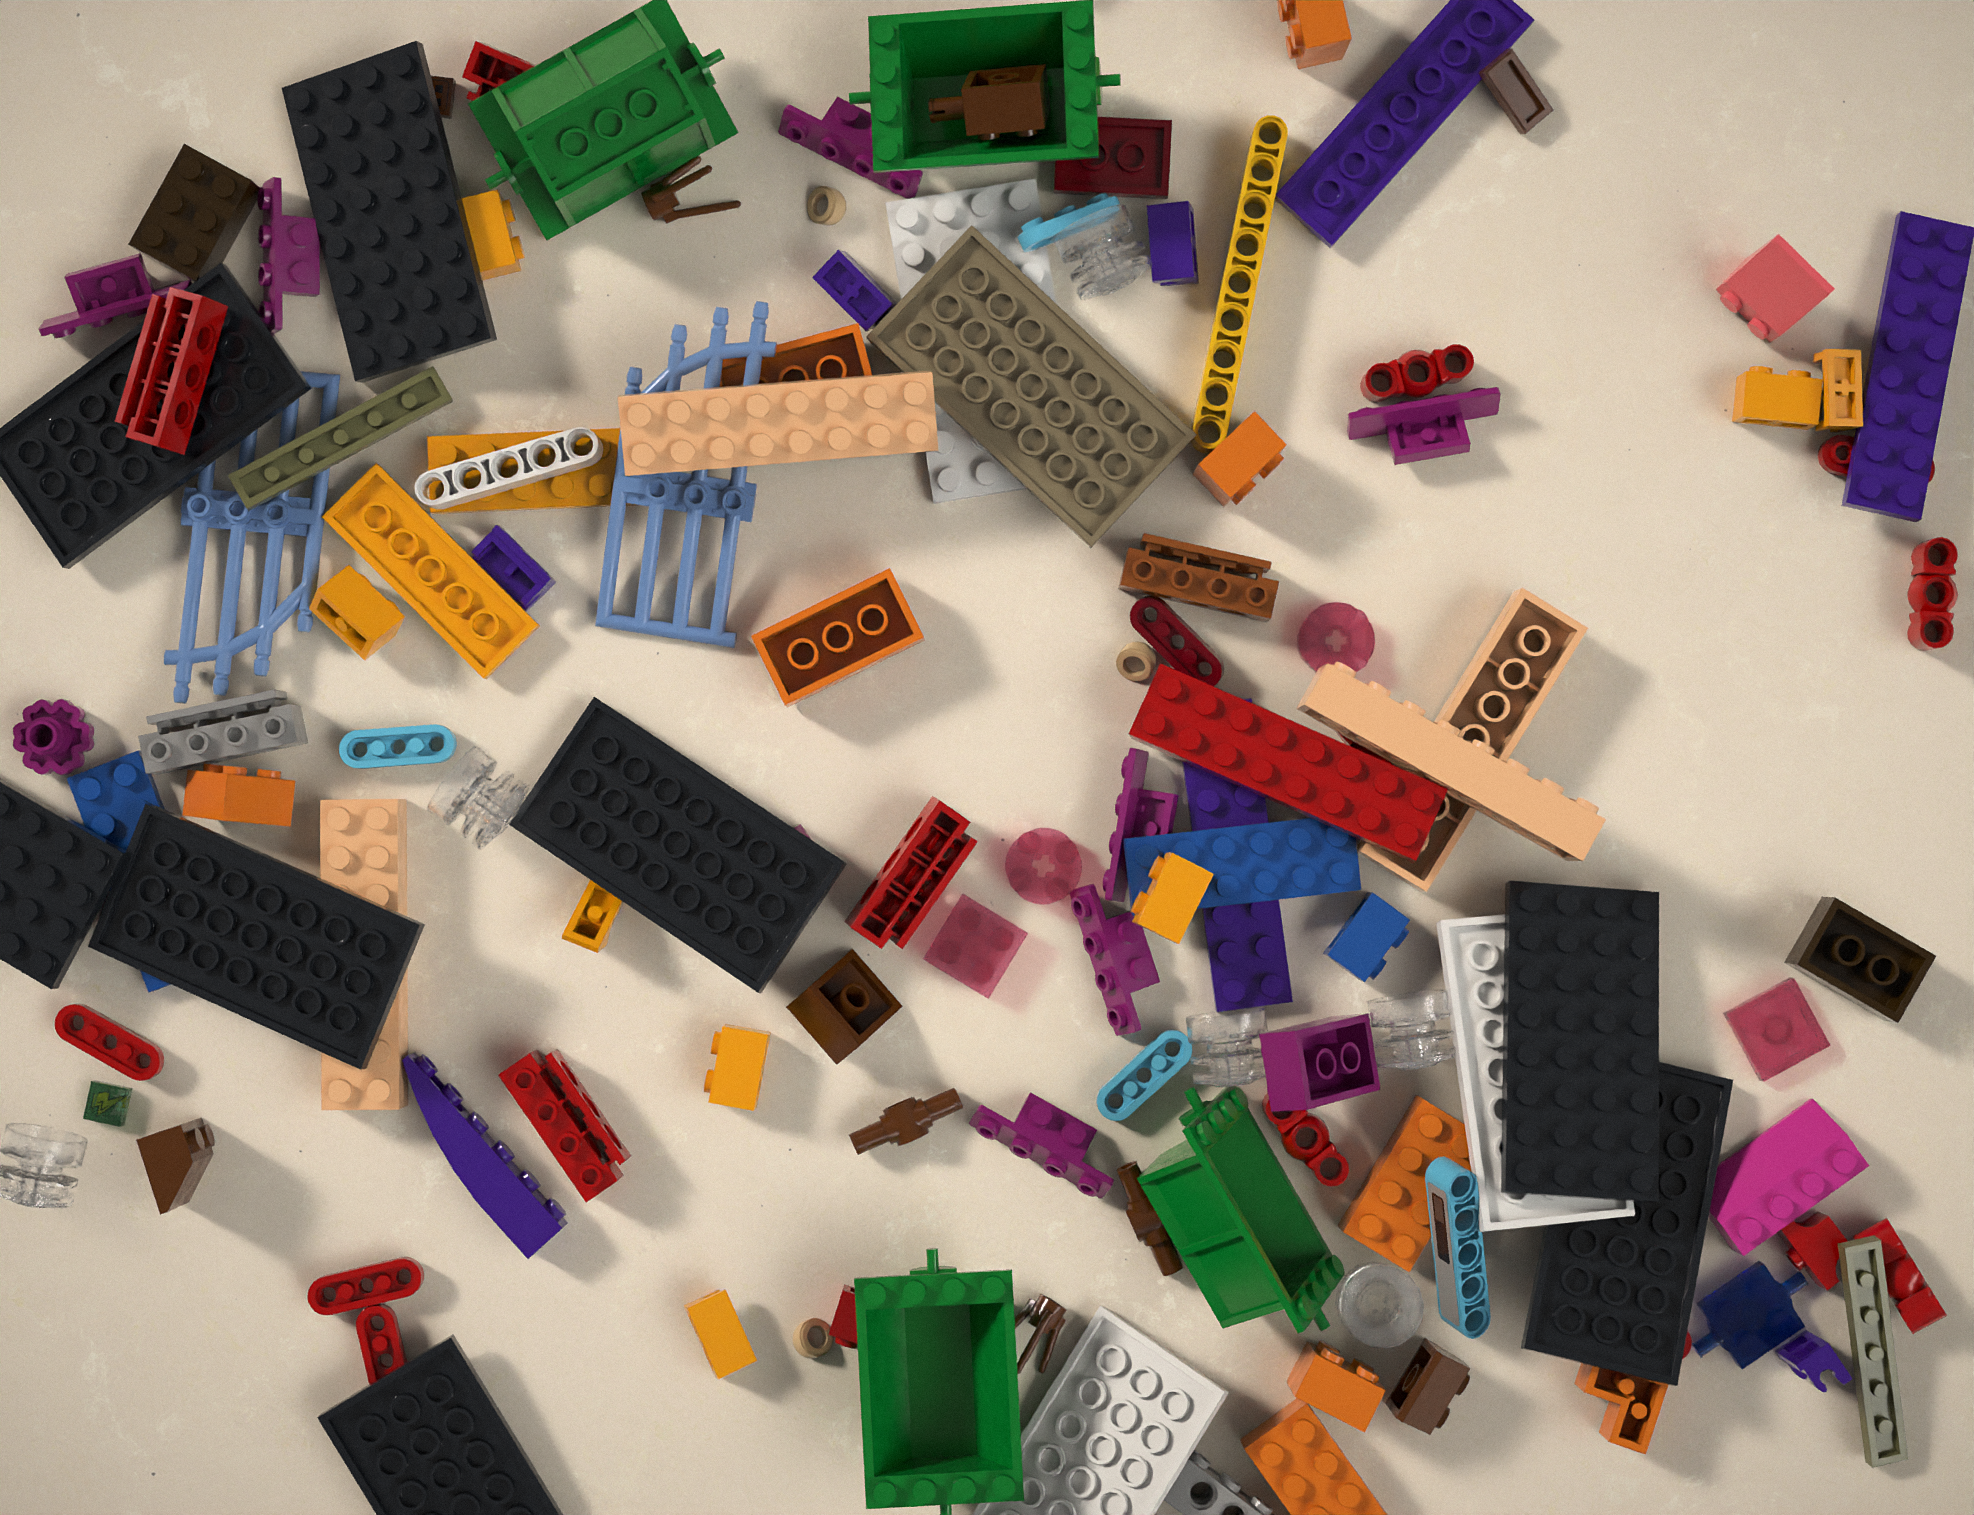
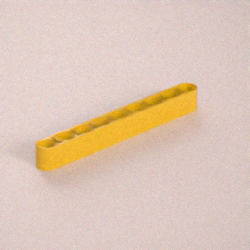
M1267 115L1259 119L1250 137L1191 430L1197 434L1191 441L1192 446L1204 454H1210L1226 438L1288 136V128L1285 122L1275 115ZM1270 129L1277 134L1278 142L1266 144L1260 139L1259 133L1262 130ZM1257 166L1267 168L1271 174V179L1265 182L1256 180L1252 175V169ZM1249 203L1258 204L1263 210V216L1258 219L1248 217L1245 214L1244 206ZM1248 240L1255 245L1256 253L1252 256L1241 255L1237 250L1236 244L1239 241ZM1234 277L1243 278L1248 284V291L1242 294L1233 292L1230 289L1229 280ZM1226 314L1236 315L1240 319L1241 328L1236 331H1229L1223 327L1221 318ZM1219 351L1228 352L1233 358V365L1229 368L1218 367L1214 362V354ZM1218 388L1224 392L1226 402L1223 405L1214 406L1207 401L1206 392L1209 389ZM1204 425L1213 426L1218 432V440L1214 443L1203 442L1198 435V429Z

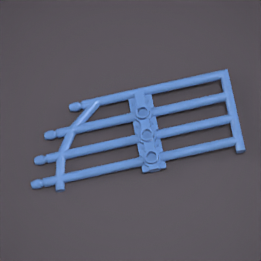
M756 301L752 315L754 321L751 323L749 342L725 344L727 333L725 327L728 324L729 318L728 308L716 307L713 314L712 322L714 326L711 328L709 347L684 358V343L687 339V328L685 325L675 324L671 334L672 345H670L667 368L641 392L639 386L642 384V368L630 367L627 373L626 382L628 386L625 388V394L680 390L681 377L706 366L704 388L719 387L723 359L747 357L743 385L759 384L762 357H775L777 342L765 341L767 328L765 321L768 319L769 313L768 303ZM620 428L595 626L735 648L737 633L727 632L725 628L740 521L752 522L757 484L746 482L748 466L732 467L730 480L707 476L708 469L694 470L692 474L670 472L625 476ZM626 503L649 506L635 617L612 614ZM664 509L687 512L672 623L650 620ZM702 515L725 518L710 629L688 626Z
M300 371L311 387L323 388L319 426L336 418L340 375ZM300 398L282 411L278 448L295 440ZM258 429L241 441L238 469L254 461ZM216 460L199 472L197 488L185 487L184 498L182 497L181 525L192 526L179 648L178 650H166L164 654L165 665H176V686L173 691L175 703L186 704L190 691L188 684L191 682L192 665L194 663L216 660L214 671L216 677L213 680L214 695L226 696L229 688L228 676L230 675L232 656L256 644L255 654L257 658L254 659V673L256 676H267L270 666L268 658L271 656L273 633L298 608L300 610L297 620L298 631L307 633L311 631L313 612L309 610V607L317 590L324 527L322 516L325 514L330 468L313 477L311 498L290 497L289 490L250 511L245 507L236 489L235 491L213 490ZM208 528L231 530L218 645L194 648ZM246 531L269 533L259 624L234 638ZM284 535L307 537L302 583L276 608Z

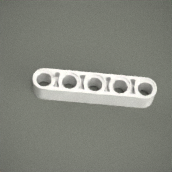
M585 427L572 428L427 471L416 480L415 494L422 503L430 508L437 510L446 509L592 466L602 457L603 444L600 438L590 429ZM581 438H591L593 441L591 452L585 456L576 455L574 450L576 442ZM547 448L554 449L556 458L552 465L548 467L539 466L537 459L539 453ZM509 459L517 460L519 466L517 473L511 478L502 477V464ZM472 470L480 471V484L473 489H467L464 485L465 475ZM435 481H442L444 485L442 496L436 500H430L427 496L428 486Z

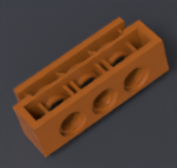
M1146 533L1142 535L1140 545L1145 546V551L1128 548L1118 589L1147 596L1153 595L1165 600L1268 622L1272 617L1279 581L1262 577L1263 573H1267L1270 570L1271 561ZM1149 550L1166 556L1182 557L1181 563L1149 556ZM1187 559H1190L1191 561L1206 565H1218L1219 569L1214 571L1186 563ZM1224 568L1247 574H1256V578L1254 580L1224 573Z

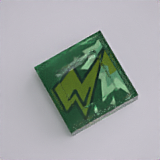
M97 1080L91 1081L83 1119L118 1127L124 1126L133 1088Z

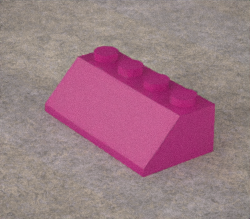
M1811 1098L1718 1164L1708 1217L1733 1251L1745 1256L1869 1167V1164L1849 1136Z

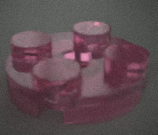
M1342 602L1327 603L1312 611L1299 627L1297 635L1299 655L1304 663L1315 673L1325 664L1334 665L1336 661L1358 672L1367 665L1375 646L1374 630L1367 615L1360 609ZM1333 630H1338L1340 636L1346 637V644L1341 645L1338 652L1333 651V646L1326 644L1325 641L1326 637L1332 636Z
M1037 828L1023 833L1012 843L1006 856L1005 872L1010 886L1020 897L1031 903L1045 905L1064 899L1075 889L1081 877L1082 860L1076 845L1067 835L1051 828ZM1042 855L1050 856L1049 863L1055 865L1054 871L1046 872L1045 877L1037 876L1038 869L1032 867L1033 861L1040 860Z

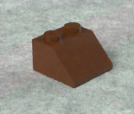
M852 949L786 1008L837 1065L864 1043L903 1006Z
M202 1118L136 1140L160 1215L190 1202L214 1154L212 1146L215 1145L214 1135L208 1124L204 1125Z
M1424 1338L1385 1404L1396 1419L1431 1435L1435 1427L1441 1428L1450 1413L1448 1405L1454 1395H1461L1470 1380V1375H1468L1470 1367L1461 1359Z

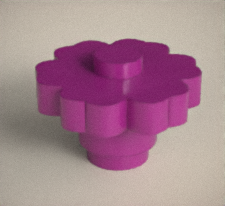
M41 699L23 710L22 714L25 722H20L13 727V747L19 752H25L22 760L25 767L33 769L40 775H49L53 771L60 775H68L74 769L84 765L85 758L83 752H88L94 748V727L87 722H83L85 712L81 707L75 706L69 700L59 699L52 703L49 700Z

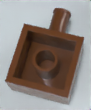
M1046 64L970 71L961 89L962 96L929 98L928 103L929 112L932 111V114L929 115L931 123L965 119L967 136L977 135L979 140L996 139L1001 136L1000 133L1016 132V136L1020 137L1033 136L1039 133V129L1045 128L1051 111Z

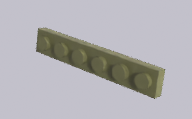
M434 366L238 469L229 474L228 477L245 507L250 511L452 403L453 399Z
M1873 1235L1838 1243L1865 1462L1874 1468L1908 1460L1881 1239Z

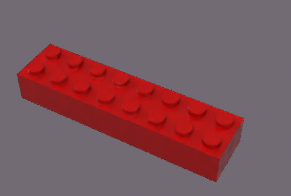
M1161 663L1128 733L1131 739L1414 864L1448 791L1443 786Z

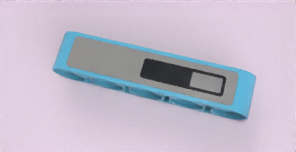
M1438 1157L1428 1166L1425 1173L1439 1314L1444 1322L1467 1338L1474 1339L1485 1333L1491 1318L1483 1233L1479 1230L1478 1182L1476 1176L1471 1171L1450 1158Z

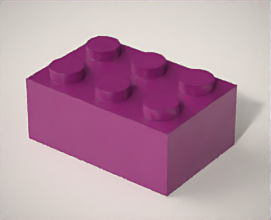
M1369 1013L1331 1016L1259 1034L1271 1112L1308 1110L1381 1090Z

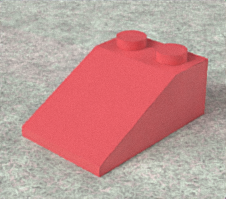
M1778 234L1747 257L1716 291L1722 295L1720 300L1726 308L1734 313L1739 312L1749 322L1747 326L1755 336L1762 340L1766 338L1769 342H1772L1824 300L1835 288Z

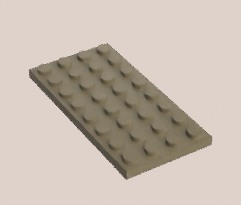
M972 225L866 336L867 340L902 373L917 371L933 372L935 403L1090 548L1096 544L1197 435Z

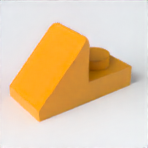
M590 880L561 939L598 953L607 945L611 927L624 902Z

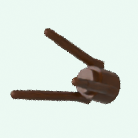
M700 156L691 159L661 181L650 185V189L641 192L652 219L657 220L663 217L666 224L679 218L739 208L741 202L736 200L680 210L674 209V207L680 205L676 192L712 171V167L707 165L675 182L701 162Z
M1040 1294L1036 1301L1029 1298L1025 1307L1015 1317V1329L1029 1315H1031L1028 1323L1036 1328L1017 1363L1018 1374L1021 1373L1026 1362H1028L1042 1334H1048L1050 1331L1038 1368L1040 1373L1046 1371L1059 1331L1066 1321L1063 1316L1067 1309L1043 1294Z

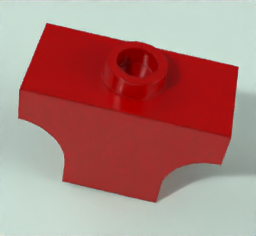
M1817 1211L1808 1219L1801 1222L1792 1221L1777 1232L1789 1248L1785 1255L1797 1270L1801 1271L1804 1268L1814 1283L1827 1291L1840 1282L1836 1275V1264L1839 1259L1838 1243L1847 1242V1239L1828 1215Z

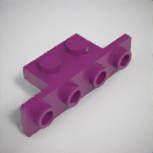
M838 96L822 120L790 104L783 110L778 129L780 135L857 173L861 177H865L889 189L895 194L901 195L906 199L915 198L923 176L921 170L874 173L871 113L854 104L850 105V102Z
M272 177L264 182L263 186L259 188L257 197L258 208L263 210V225H260L258 230V245L260 248H263V263L260 264L258 270V282L260 286H263V301L260 302L258 311L274 334L283 328L282 294L308 297L320 295L319 236L315 218L282 215V180L279 177Z
M141 253L66 274L64 278L77 311L44 320L39 327V332L41 336L53 334L54 338H61L76 332L75 327L90 324L91 328L101 327L113 321L112 317L126 313L128 318L137 317L147 313L152 294L166 299L170 287L185 290L192 282L191 280H186L154 289Z
M1498 387L1476 388L1470 392L1453 395L1441 394L1430 399L1412 402L1401 401L1394 405L1378 408H1362L1348 414L1349 440H1356L1386 434L1394 465L1470 452L1471 443L1464 420L1497 415L1501 396Z
M1130 748L1128 756H1125L1122 763L1121 774L1124 778L1122 793L1118 795L1115 804V813L1118 816L1116 831L1111 834L1109 841V852L1112 854L1110 869L1106 870L1103 878V890L1106 892L1105 900L1125 901L1128 878L1124 838L1173 833L1179 795L1143 789L1149 756L1148 751Z
M1094 884L1070 890L1071 908L1078 919L1083 934V945L1090 956L1095 971L1096 985L1102 992L1107 1008L1108 1021L1113 1027L1116 1036L1138 1032L1141 1030V1024L1130 993L1160 982L1143 927L1132 922L1134 916L1131 915V911L1106 919Z
M1031 1092L1025 1099L1014 1122L984 1105L978 1107L969 1122V1125L976 1128V1131L984 1138L997 1140L1009 1147L1010 1151L1016 1156L1024 1159L1029 1158L1043 1166V1169L1048 1174L1068 1180L1075 1184L1077 1189L1085 1195L1096 1196L1102 1199L1114 1183L1113 1178L1082 1161L1097 1130Z

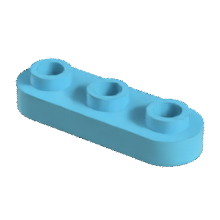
M1102 193L1086 202L1087 206L1076 210L1075 205H1071L1054 214L1055 218L1044 222L1042 217L1027 222L1021 227L1023 233L1017 237L1023 251H1034L1114 219L1123 212L1117 196L1108 197L1107 193Z
M436 724L354 730L342 738L339 745V754L346 765L358 769L443 763L454 755L457 741L454 733L449 728ZM436 737H441L444 741V746L440 751H435L432 748V741ZM398 740H403L406 745L405 751L401 754H397L393 748L394 743ZM363 742L367 746V753L365 756L359 757L355 749L359 743Z
M1166 1030L1160 1033L1101 1087L1096 1099L1100 1113L1112 1121H1121L1129 1117L1188 1063L1192 1055V1044L1189 1038L1178 1030ZM1169 1042H1176L1179 1045V1051L1174 1056L1167 1055L1165 1052V1046ZM1143 1067L1151 1071V1077L1144 1082L1137 1079V1071ZM1117 1093L1122 1096L1123 1102L1119 1107L1109 1105L1108 1099L1112 1094Z

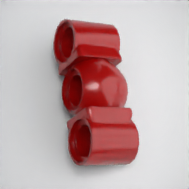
M1452 344L1443 350L1434 349L1431 353L1423 350H1410L1389 363L1373 365L1362 377L1360 383L1361 392L1367 400L1374 403L1383 402L1390 397L1399 398L1403 394L1413 398L1424 397L1431 394L1436 387L1439 388L1445 384H1456L1464 379L1473 368L1474 357L1466 346L1460 344ZM1447 356H1455L1461 360L1462 371L1460 373L1450 372L1446 368L1445 358ZM1411 365L1422 367L1426 374L1425 381L1415 382L1410 379L1408 367ZM1374 374L1385 376L1389 382L1388 390L1385 392L1375 390L1371 385V376Z
M1943 537L1921 542L1913 549L1911 555L1914 566L1911 576L1916 577L1910 583L1907 592L1909 605L1914 610L1913 613H1909L1911 624L1908 627L1907 635L1911 645L1922 651L1946 646L1952 640L1954 634L1953 624L1951 623L1954 613L1949 612L1956 603L1958 592L1956 584L1950 576L1956 575L1954 564L1957 561L1958 552L1954 543ZM1931 547L1936 548L1940 553L1941 559L1938 566L1932 564L1928 558V552ZM1929 585L1934 586L1939 594L1938 601L1935 604L1931 603L1926 596V590ZM1927 623H1931L1937 632L1936 639L1933 642H1930L1924 634V628Z
M1267 1093L1262 1102L1263 1112L1274 1123L1275 1128L1281 1134V1142L1286 1153L1293 1159L1302 1161L1311 1169L1313 1175L1323 1185L1332 1187L1342 1184L1348 1177L1349 1164L1346 1158L1337 1152L1335 1145L1330 1141L1329 1129L1325 1122L1317 1115L1308 1113L1307 1110L1289 1111L1283 1117L1274 1116L1271 1112L1269 1095ZM1304 1127L1313 1128L1315 1132L1314 1141L1307 1147L1298 1146L1296 1143V1134ZM1330 1157L1337 1158L1339 1169L1336 1174L1330 1177L1322 1176L1320 1166L1323 1160Z
M1887 1218L1853 1236L1854 1240L1873 1235L1881 1239L1888 1295L1912 1334L1947 1316Z

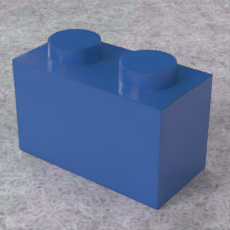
M1367 892L1323 954L1358 980L1365 982L1368 977L1374 980L1387 962L1383 957L1391 946L1395 949L1398 948L1408 935L1409 930L1405 927L1410 919L1373 892Z

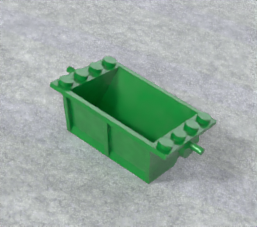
M651 0L469 102L468 105L496 153L493 155L502 169L485 179L488 187L491 190L509 181L516 195L520 194L547 241L738 134L736 126L713 86L716 84V81L709 67L725 59L721 49L719 48L703 57L695 43L689 42L668 1Z
M1093 0L868 16L870 91L849 93L850 105L870 103L874 173L1099 158L1097 105H1102V87L1121 86V75L1101 74L1100 59L1096 57ZM1046 64L1051 111L1045 128L1039 129L1038 134L1020 137L1016 136V132L1000 133L1001 136L996 139L979 140L977 135L967 136L965 119L931 123L929 115L932 114V111L929 112V98L962 96L961 89L970 71Z
M1232 1082L1212 1101L1202 1102L1194 1087L1184 1091V1094L1192 1109L1178 1118L1182 1126H1185L1182 1132L1187 1140L1160 1154L1137 1180L1221 1327L1224 1329L1284 1309L1298 1334L1305 1331L1313 1319L1320 1331L1330 1327V1324L1321 1307L1345 1274L1343 1264L1336 1255H1332L1248 1108L1249 1103L1245 1093Z
M938 1248L926 1249L927 1267L911 1269L910 1275L854 1278L866 1509L940 1505V1515H952L951 1505L1024 1501L1012 1269L957 1272L956 1267L939 1266Z

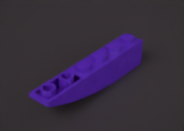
M416 1053L407 1055L402 1062L415 1098L433 1137L453 1171L480 1207L523 1255L529 1259L568 1224L563 1218L566 1215L565 1210L552 1197L547 1200L538 1190L541 1185L536 1177L529 1170L524 1169L521 1171L512 1161L515 1155L511 1149L501 1140L496 1143L486 1132L489 1126L478 1113L473 1112L470 1114L461 1104L464 1099L460 1092L450 1083L444 1085L435 1075L438 1072L437 1067L427 1056L422 1054L419 1057Z

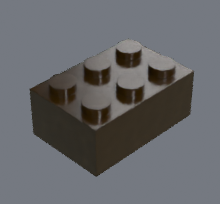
M183 144L128 245L150 259L195 282L219 263H223L257 202L260 187L251 179Z
M1822 896L1784 963L1882 1020L1899 1023L1935 960L1936 955L1836 897Z

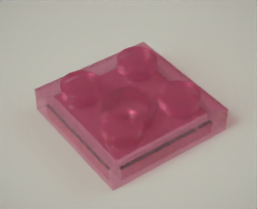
M962 893L923 960L989 999L1028 935V932Z
M1792 977L1783 980L1723 1013L1759 1081L1762 1082L1831 1046L1797 982Z

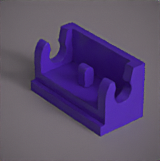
M1189 201L1147 205L1152 282L1160 283V286L1199 284L1194 208Z
M837 250L812 277L866 332L874 329L898 304L847 252Z
M496 525L471 552L473 554L472 558L525 611H528L556 583L499 525Z
M1807 1330L1775 1350L1777 1356L1785 1361L1798 1377L1802 1379H1807L1808 1377L1813 1386L1822 1392H1827V1388L1821 1382L1820 1374L1827 1369L1843 1385L1852 1380V1377L1829 1343Z

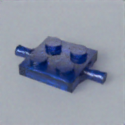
M1761 1261L1756 1262L1696 1303L1707 1320L1710 1332L1695 1343H1692V1347L1699 1357L1703 1358L1704 1355L1720 1345L1729 1352L1736 1365L1744 1369L1805 1327L1793 1308L1791 1296L1805 1286H1808V1281L1798 1271L1783 1283H1779L1773 1278L1764 1263Z

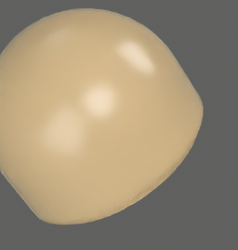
M819 186L809 196L807 202L808 215L816 224L834 225L845 215L846 200L837 189ZM827 197L829 202L828 209L821 216L817 211V204L822 198Z
M1139 641L1125 645L1116 660V666L1120 674L1126 679L1135 682L1148 679L1156 665V656L1153 649L1146 643ZM1130 656L1140 658L1144 662L1145 668L1137 672L1130 670L1127 666L1126 658Z
M811 1318L801 1322L793 1333L792 1340L795 1350L805 1358H817L827 1354L833 1344V1336L829 1335V1325L819 1318ZM811 1327L817 1328L822 1332L823 1340L818 1348L812 1347L808 1341L807 1334Z

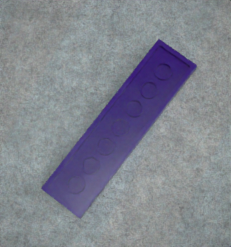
M1450 0L1276 193L1275 200L1331 248L1479 84L1482 78L1478 73L1506 49H1510L1532 25L1534 19L1513 0Z
M1903 211L1896 215L1862 394L1863 427L1856 428L1841 506L1912 522H1918L1922 519L1973 244L1974 227Z
M1252 698L1244 699V700H1246V701L1252 703ZM1182 761L1191 831L1269 823L1264 797ZM1279 900L1202 908L1216 1012L1293 1002Z

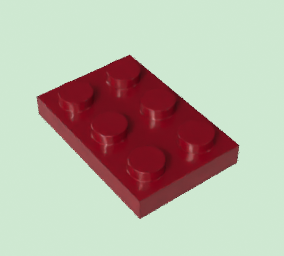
M1098 117L1099 158L1055 161L1054 194L1097 196L1107 193L1108 196L1168 199L1172 120Z

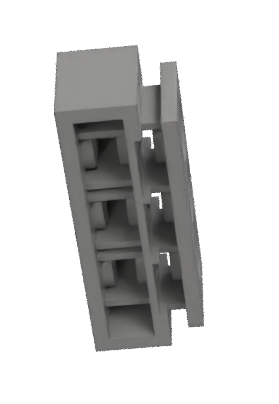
M274 689L146 716L147 724L156 725L158 732L138 736L146 774L160 775L203 766V763L213 764L308 744L301 706L292 704L281 706V700L288 699L287 693ZM271 706L268 713L249 717L244 716V712L265 709ZM233 715L230 721L207 725L206 720ZM196 723L193 724L194 728L173 733L169 731V728Z
M1195 1450L1164 1498V1501L1183 1515H1222L1224 1509L1231 1505L1240 1507L1236 1515H1274L1272 1514L1273 1509L1257 1496L1253 1498L1240 1490L1242 1486L1224 1472L1220 1475L1209 1466L1211 1463ZM1198 1482L1209 1484L1208 1489L1202 1494L1192 1493V1486Z

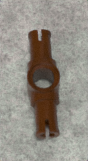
M955 1088L924 1101L921 1098L915 1100V1097H911L884 1109V1115L879 1116L880 1121L849 1134V1137L857 1155L887 1142H890L891 1145L897 1143L898 1146H901L928 1134V1128L933 1126L932 1122L963 1109V1105Z
M1137 1161L1122 1165L1116 1171L1129 1199L1127 1202L1128 1209L1125 1211L1139 1242L1143 1241L1145 1246L1150 1247L1163 1276L1174 1274L1181 1270L1183 1265L1172 1239L1137 1180L1142 1174Z

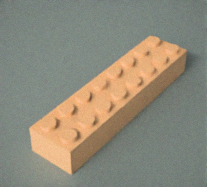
M931 371L618 395L625 476L939 451L933 372Z
M1524 588L1514 591L1434 722L1438 723L1439 720L1450 723L1460 730L1458 735L1460 738L1471 742L1477 739L1495 749L1492 756L1499 760L1507 761L1588 628ZM1446 794L1415 864L1362 840L1357 846V853L1415 889L1427 892L1477 810Z
M1336 661L1334 665L1327 663L1317 670L1299 702L1297 710L1398 767L1447 788L1448 795L1566 861H1583L1606 821L1605 818L1597 815L1599 810L1597 806L1579 797L1577 800L1562 795L1564 788L1546 778H1543L1542 781L1533 779L1527 775L1530 769L1510 758L1508 761L1499 760L1492 756L1495 749L1477 739L1471 742L1458 736L1460 730L1443 720H1439L1437 723L1423 717L1426 711L1418 705L1407 700L1404 703L1394 701L1389 698L1390 690L1374 681H1370L1369 684L1362 683L1354 678L1357 674L1356 671Z
M407 799L320 800V878L407 916ZM408 968L366 1069L360 1070L321 1052V1110H399L408 1106V1076L402 1062L408 1055Z

